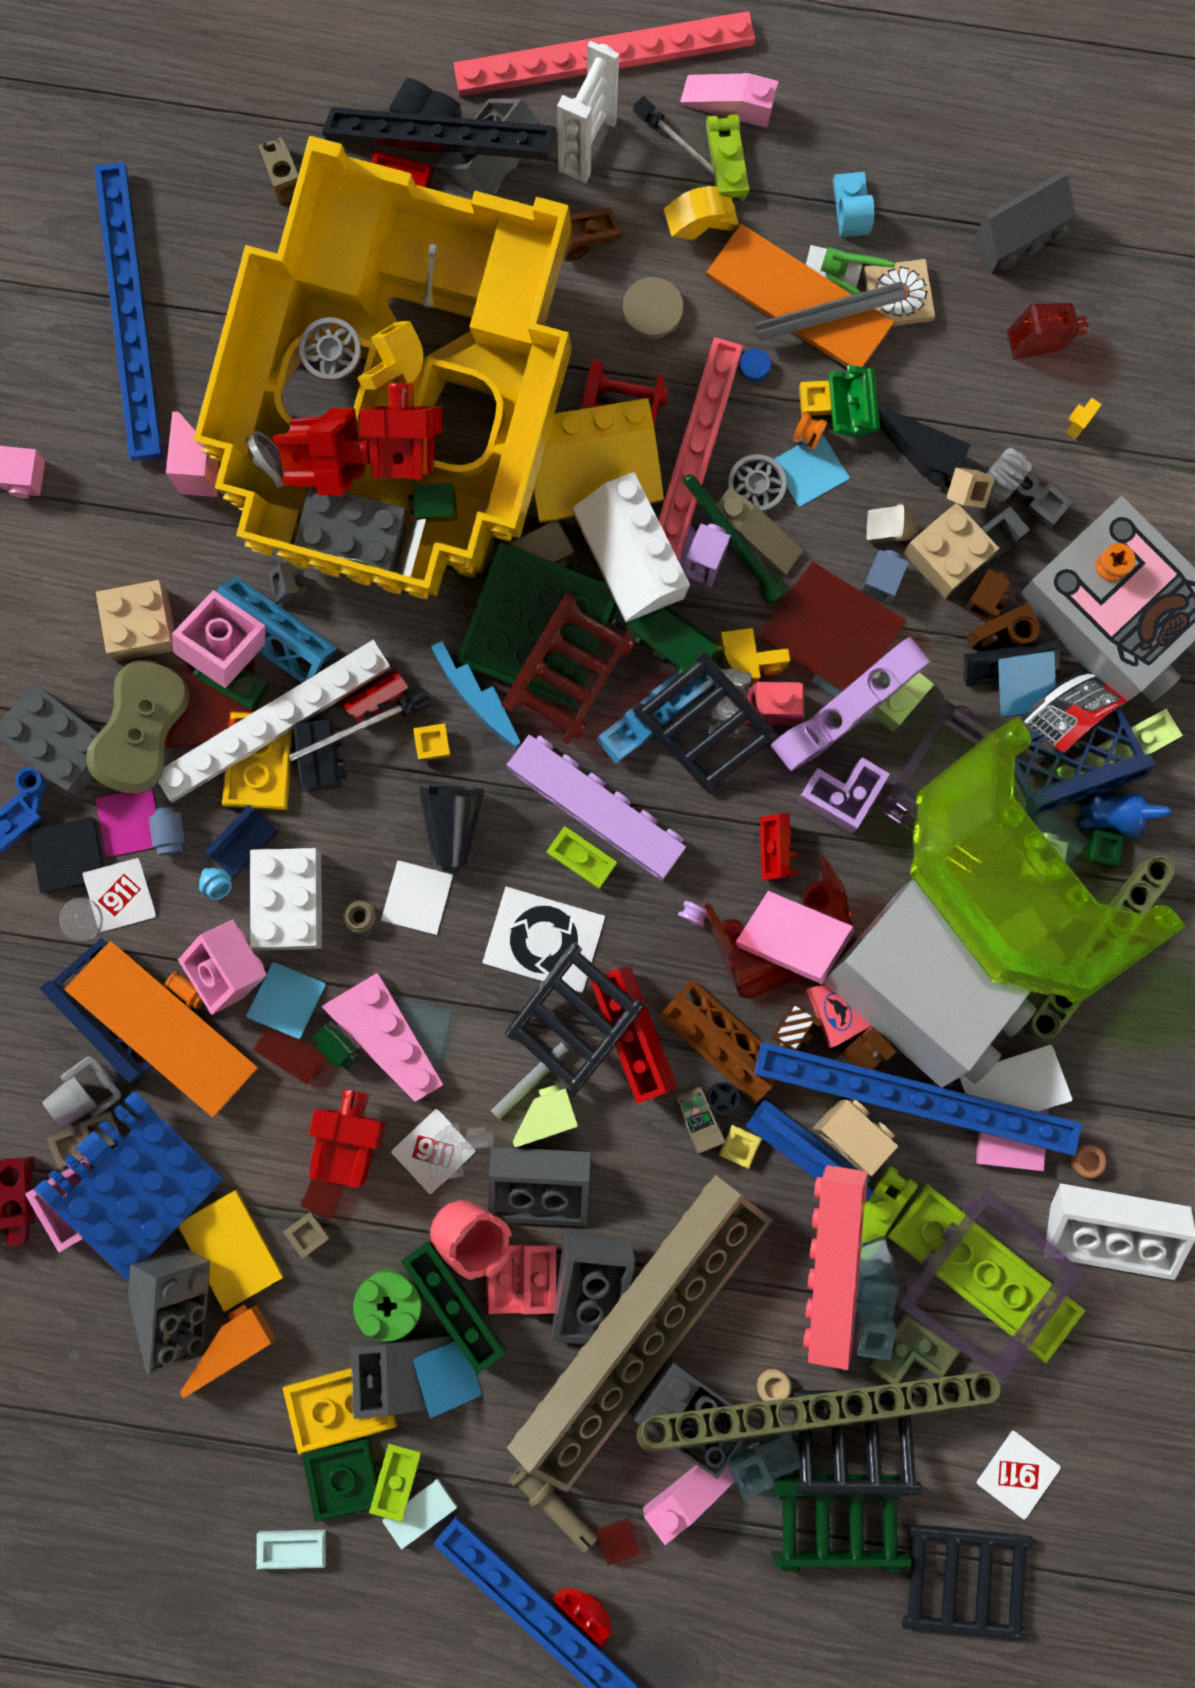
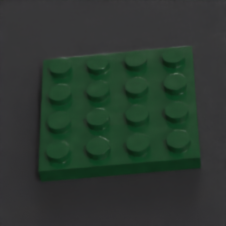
M501 541L456 662L463 665L468 664L470 668L574 709L616 601L607 583Z

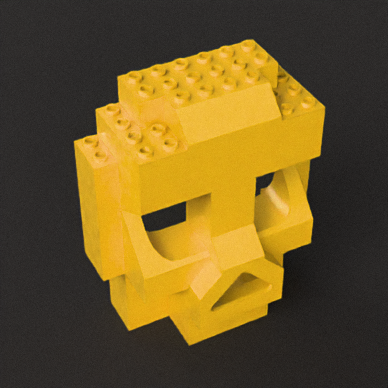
M309 136L278 254L245 245L193 441L202 447L203 453L210 455L211 459L221 462L215 489L224 494V500L231 502V505L238 507V510L242 511L236 536L245 541V547L252 549L253 552L270 557L272 551L277 552V556L290 562L291 565L309 569V566L312 565L315 566V569L320 570L321 573L339 578L340 573L358 584L370 586L372 581L377 583V586L382 587V590L399 595L404 590L409 592L408 594L426 600L429 594L433 596L438 595L443 573L447 565L454 567L458 574L466 577L476 578L477 574L485 576L495 537L506 541H511L512 536L516 538L521 537L572 351L569 332L545 326L572 228L569 205L536 197L534 206L478 191H474L472 200L415 185L411 173L348 157L342 144ZM430 243L437 244V253L432 286L434 304L431 308L471 318V331L423 358L420 373L412 382L414 384V406H434L446 382L482 391L490 395L497 404L496 416L488 446L482 457L475 462L465 465H454L434 460L433 475H423L421 480L413 478H372L370 465H365L366 471L357 480H354L351 483V487L345 492L402 507L409 512L408 495H413V485L453 483L456 488L458 520L425 523L412 574L409 577L398 574L396 571L394 573L294 545L309 487L290 485L277 487L263 469L256 467L252 461L254 455L245 439L254 431H260L273 441L274 435L285 434L290 430V421L293 418L285 406L283 391L298 366L302 363L299 353L300 339L305 329L314 321L333 317L351 325L360 339V358L366 360L363 374L383 362L371 337L397 322L389 307V301L392 298L423 305L422 297L425 296L428 272V251ZM334 324L326 325L332 332V335H334L335 331L343 328ZM319 327L320 338L327 335V333L321 327ZM314 331L309 336L306 347L313 343L317 344L318 341L315 339ZM349 332L339 337L341 342L346 339ZM352 337L349 345L344 348H349L355 354V342ZM314 350L306 355L313 356L318 353L317 350ZM360 384L354 404L359 439L369 438L360 436V409L371 408L377 405H389L388 389L377 392L376 389L363 390ZM410 514L407 529L410 521H416L415 514Z

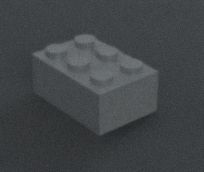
M309 487L294 545L336 557L360 560L395 573L410 514L405 508L349 493H344L342 496L318 495L316 487Z
M33 682L0 721V739L75 797H78L92 780L93 776L88 770L86 756L88 747L98 732Z

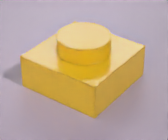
M829 381L800 382L801 416H803L804 412L811 414V416L832 415Z
M1093 398L1089 400L1085 407L1079 404L1067 419L1072 424L1065 433L1076 440L1102 404Z
M445 723L413 728L419 762L451 757Z

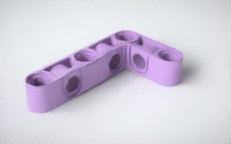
M911 636L906 638L811 719L785 732L771 744V747L790 771L795 770L827 750L927 667L931 661ZM881 671L889 675V686L881 683L879 678ZM833 711L841 715V726L834 722Z

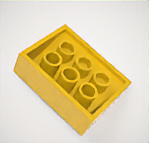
M648 398L554 414L533 489L539 523L574 517L572 508L604 483L635 472L650 504L664 502L655 431Z

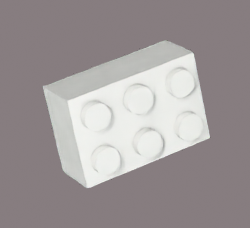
M316 848L250 850V948L257 951L322 949L321 853Z

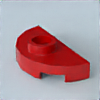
M564 1588L558 1590L553 1598L554 1602L602 1648L612 1633V1623L602 1603L597 1598L577 1589Z

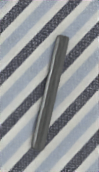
M897 282L760 321L755 324V334L759 341H763L903 301L906 296V290L902 282Z

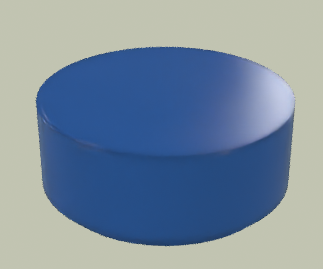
M753 348L747 350L740 359V374L750 382H759L765 379L771 366L770 358L761 349Z

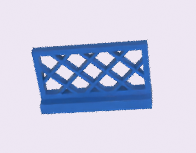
M765 1099L762 1100L745 1123L747 1128L815 1180L817 1177H823L827 1165L857 1170ZM867 1187L866 1200L869 1201L874 1192Z

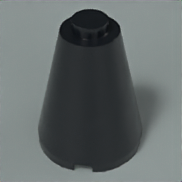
M459 786L419 787L433 864L440 866V872H459V867L466 866L484 797V789L474 787L473 790H465V787Z

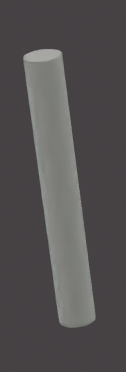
M560 1042L550 1053L561 1061L570 1051ZM540 1062L491 1109V1112L500 1120L550 1070Z

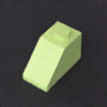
M919 672L870 714L894 732L934 684Z
M556 1084L539 1090L541 1097L533 1100L513 1140L514 1147L578 1127L566 1088L559 1090Z

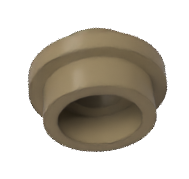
M365 901L350 903L343 913L345 926L355 933H364L370 930L376 919L373 907ZM359 911L364 912L366 916L362 923H356L354 920V915Z

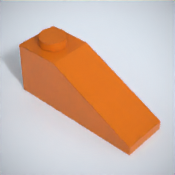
M244 1304L227 1315L230 1321L220 1328L181 1390L180 1394L183 1399L277 1339L257 1304L250 1309H247Z

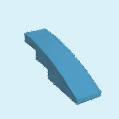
M443 641L431 646L433 654L448 681L467 707L492 733L513 750L517 751L521 746V742L494 687L481 692L468 664L456 669Z
M676 672L652 690L649 696L640 703L645 705L678 678L680 674ZM708 674L705 679L694 680L653 715L663 726H666L710 689L715 682ZM632 708L624 714L622 719L600 734L596 741L610 758L618 764L654 734L638 718Z

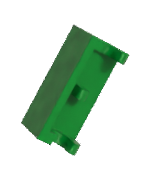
M848 365L847 373L836 370L828 373L833 433L858 439L880 429L875 369Z

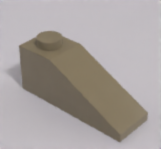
M728 488L717 503V506L754 555L786 576L802 554L803 549L756 505L731 488ZM710 518V519H709V524H714V525H715V523H714V522L712 521V519Z

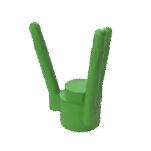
M828 247L821 271L828 273L827 279L855 295L862 292L838 277L839 274H846L849 262L894 268L895 263L888 261V259L846 253L845 251Z

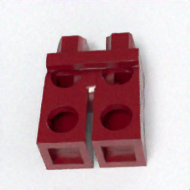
M34 1156L0 1160V1229L5 1228L7 1246L28 1243L29 1225L35 1223L34 1209L25 1195L32 1190L31 1170L34 1169Z

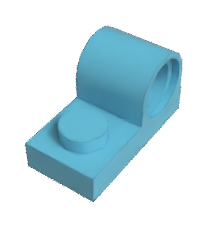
M865 172L834 174L833 186L840 237L870 235L875 213L873 197L867 194Z

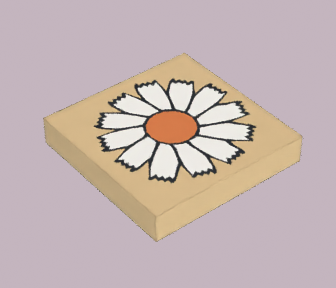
M926 259L897 262L894 268L874 265L865 266L863 272L867 291L897 282H902L905 287L906 296L903 301L875 308L893 320V326L934 321L935 312Z

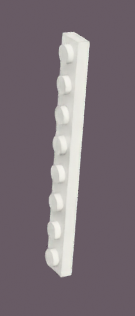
M370 641L165 766L158 783L169 801L175 802L294 729V724L304 723L391 669L390 665L375 641Z

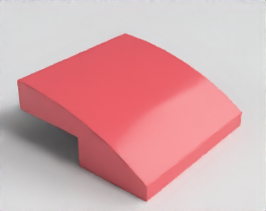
M508 1245L507 1250L510 1252V1256L502 1269L492 1277L488 1278L485 1276V1313H554L556 1303V1245Z

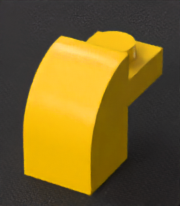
M717 186L701 187L688 191L664 208L671 237L694 240L708 228L732 231L739 225L732 198L720 195Z
M395 322L371 337L383 362L357 377L363 390L376 389L377 392L388 389V383H412L422 368L423 349L411 322Z
M753 628L721 632L719 643L725 647L721 654L723 665L730 676L741 683L754 685L760 680V672L764 671V675H776L782 673L783 669L787 668L790 662L788 649L757 653Z

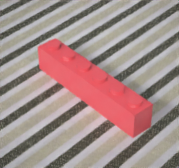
M827 1165L823 1177H817L814 1197L820 1198L819 1208L814 1209L812 1228L818 1229L817 1239H812L810 1248V1259H815V1269H810L808 1277V1289L813 1290V1298H808L805 1318L811 1320L810 1328L805 1330L803 1348L809 1349L808 1363L848 1370L854 1347L867 1171Z

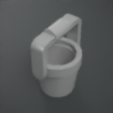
M88 1056L60 1076L64 1083L48 1096L42 1104L61 1128H64L89 1113L91 1118L98 1116L118 1101L121 1093L115 1086L116 1079L105 1065L100 1066L94 1057ZM89 1064L94 1068V1074L103 1086L109 1088L113 1095L98 1106L74 1076Z

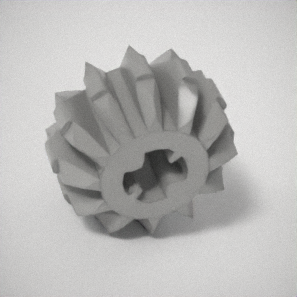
M1011 447L1006 449L986 473L995 477L989 496L991 499H995L1000 503L1005 501L1015 491L1032 468V463L1027 459V456Z

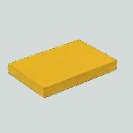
M230 711L229 727L252 713ZM294 729L225 770L222 797L223 807L246 808L248 805H251L254 809L288 811L292 762L289 755L292 754Z
M238 1190L229 1193L191 1215L178 1226L191 1251L210 1261L209 1285L224 1312L285 1277Z
M351 1368L283 1387L298 1455L397 1427L395 1415L354 1419L352 1414Z

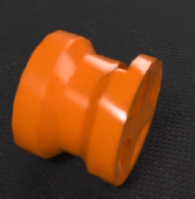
M804 412L792 441L806 443L809 449L815 451L828 422L824 420L816 421L812 419L811 414Z
M1123 543L1110 545L1096 561L1098 575L1108 582L1121 580L1133 569L1135 554L1129 546Z

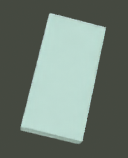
M437 1478L409 1499L403 1522L385 1517L382 1522L402 1550L454 1511L458 1505L440 1479Z
M326 1530L259 1531L257 1533V1569L325 1568Z

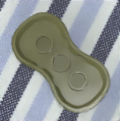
M136 660L128 663L117 674L113 687L114 707L107 725L90 743L86 756L88 770L98 782L111 789L133 794L148 791L160 780L164 770V743L167 733L172 725L183 715L190 700L188 683L179 672L158 662Z

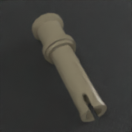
M522 1465L512 1474L508 1482L512 1486L517 1485L528 1496V1503L532 1507H540L580 1548L582 1553L589 1549L588 1543L591 1546L594 1544L598 1536L554 1492L555 1487L552 1484L530 1474Z

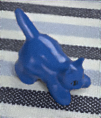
M1128 792L1118 797L1097 794L1082 800L1081 813L1086 818L1080 820L1078 826L1086 831L1114 828L1118 830V835L1124 836V839H1137L1145 833L1144 829L1149 822V818L1168 816L1172 813V810L1165 806L1149 805L1147 798L1138 793Z

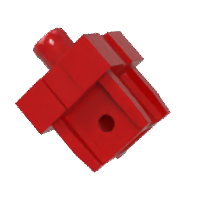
M388 383L389 405H377L371 408L360 409V436L369 437L372 478H413L421 480L423 475H433L435 460L434 435L442 433V406H414L413 383Z
M330 408L322 417L292 419L290 421V430L287 433L273 436V442L277 443L283 468V477L281 478L283 485L316 487L318 495L342 496L351 487V483L366 471L365 465H370L369 438L359 439L355 408Z
M344 1089L340 1111L325 1108L314 1109L308 1135L316 1137L310 1162L309 1179L359 1188L365 1185L374 1149L382 1147L387 1121L364 1117L366 1104L369 1100L368 1093H356L354 1090Z

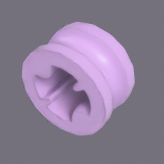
M684 901L685 909L682 912L679 911L677 916L697 927L703 928L705 925L703 919L709 917L710 912L696 904Z

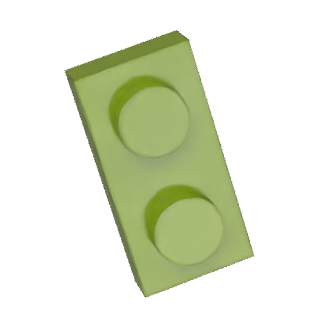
M566 826L563 827L546 851V854L597 889L601 888L617 865V861Z
M388 1444L369 1511L370 1514L403 1522L422 1452Z

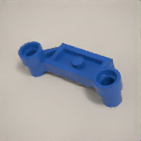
M23 768L17 773L15 783L20 793L0 809V855L44 819L40 815L43 795L47 789V781L43 774L34 768ZM37 780L36 785L32 787V782Z

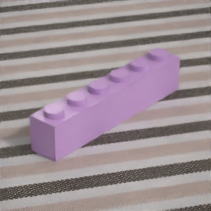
M528 735L507 763V771L660 881H663L685 851L686 846L682 844L684 839L671 829L665 832L655 825L658 822L657 819L648 812L642 810L638 813L631 808L630 804L632 802L623 794L616 791L613 795L603 788L605 782L593 773H590L588 776L578 770L580 765L568 755L564 754L563 757L557 755L552 751L554 746L541 736L535 739Z

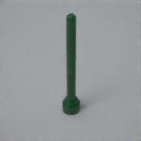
M692 474L686 475L684 477L686 487L715 525L720 526L726 531V534L731 535L729 543L760 582L761 596L768 604L781 597L788 589L781 578H776L774 575L770 576L697 478Z

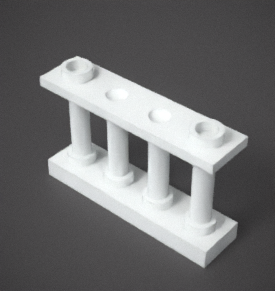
M589 41L587 45V77L577 97L571 99L562 95L557 105L558 172L585 184L591 174V145L602 123L614 127L617 122L619 53L615 52L608 45H599L592 41Z

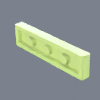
M1167 709L1131 728L1145 755L1151 754L1183 736ZM1110 739L1097 747L1109 752L1113 740ZM1117 742L1113 754L1125 759L1134 756L1129 746ZM1088 752L1083 764L1097 769L1103 767L1105 758ZM1082 755L1074 760L1080 762ZM1063 765L1056 769L1055 773L1068 779L1074 776L1076 769Z

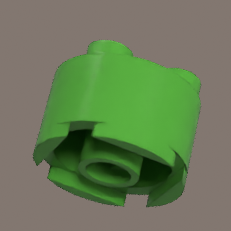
M395 1268L380 1270L371 1275L359 1287L353 1303L355 1320L366 1336L379 1341L398 1340L407 1335L419 1321L424 1309V1295L411 1276L405 1271ZM387 1297H390L392 1303H397V1306L391 1312H388L387 1307H382L381 1304Z

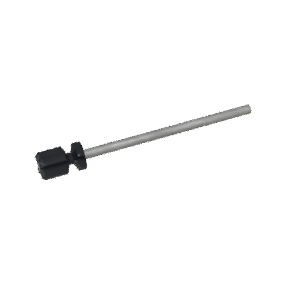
M641 96L634 103L633 112L643 121L650 119V127L652 129L658 126L663 129L714 176L713 166L662 121L665 114L661 111L655 114L656 106L645 96ZM747 197L738 198L743 202Z
M423 688L408 694V701L402 698L397 699V707L289 755L291 761L298 759L399 712L404 717L408 716L410 708L419 711L431 705L429 693Z

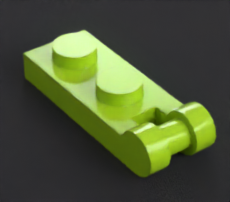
M732 114L728 115L727 118L720 119L717 116H707L706 129L715 186L718 187L719 193L722 196L731 198L747 197L749 185L739 130V115ZM719 131H728V136L720 137Z
M891 1165L886 1168L872 1189L874 1192L869 1201L865 1200L861 1257L866 1261H869L918 1186V1183L908 1178L906 1180L898 1174L899 1170ZM890 1185L899 1190L894 1199L885 1193Z

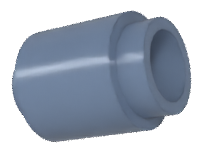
M173 807L155 809V815L148 817L152 847L156 848L157 856L182 853L185 837L181 813L174 812Z

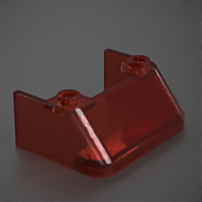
M824 855L818 857L823 880L807 887L802 895L803 906L853 926L845 887ZM711 904L704 905L713 938L740 997L745 999L754 998L804 977L739 948L736 940L744 929L742 922L737 919H729L720 923ZM855 931L836 963L840 961L856 942Z

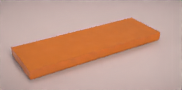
M743 224L738 227L706 272L707 278L769 318L852 295ZM871 309L792 333L845 367L855 365L864 368L893 327L894 321L876 309Z
M109 941L64 989L213 1119L258 1070L256 1065L112 941Z

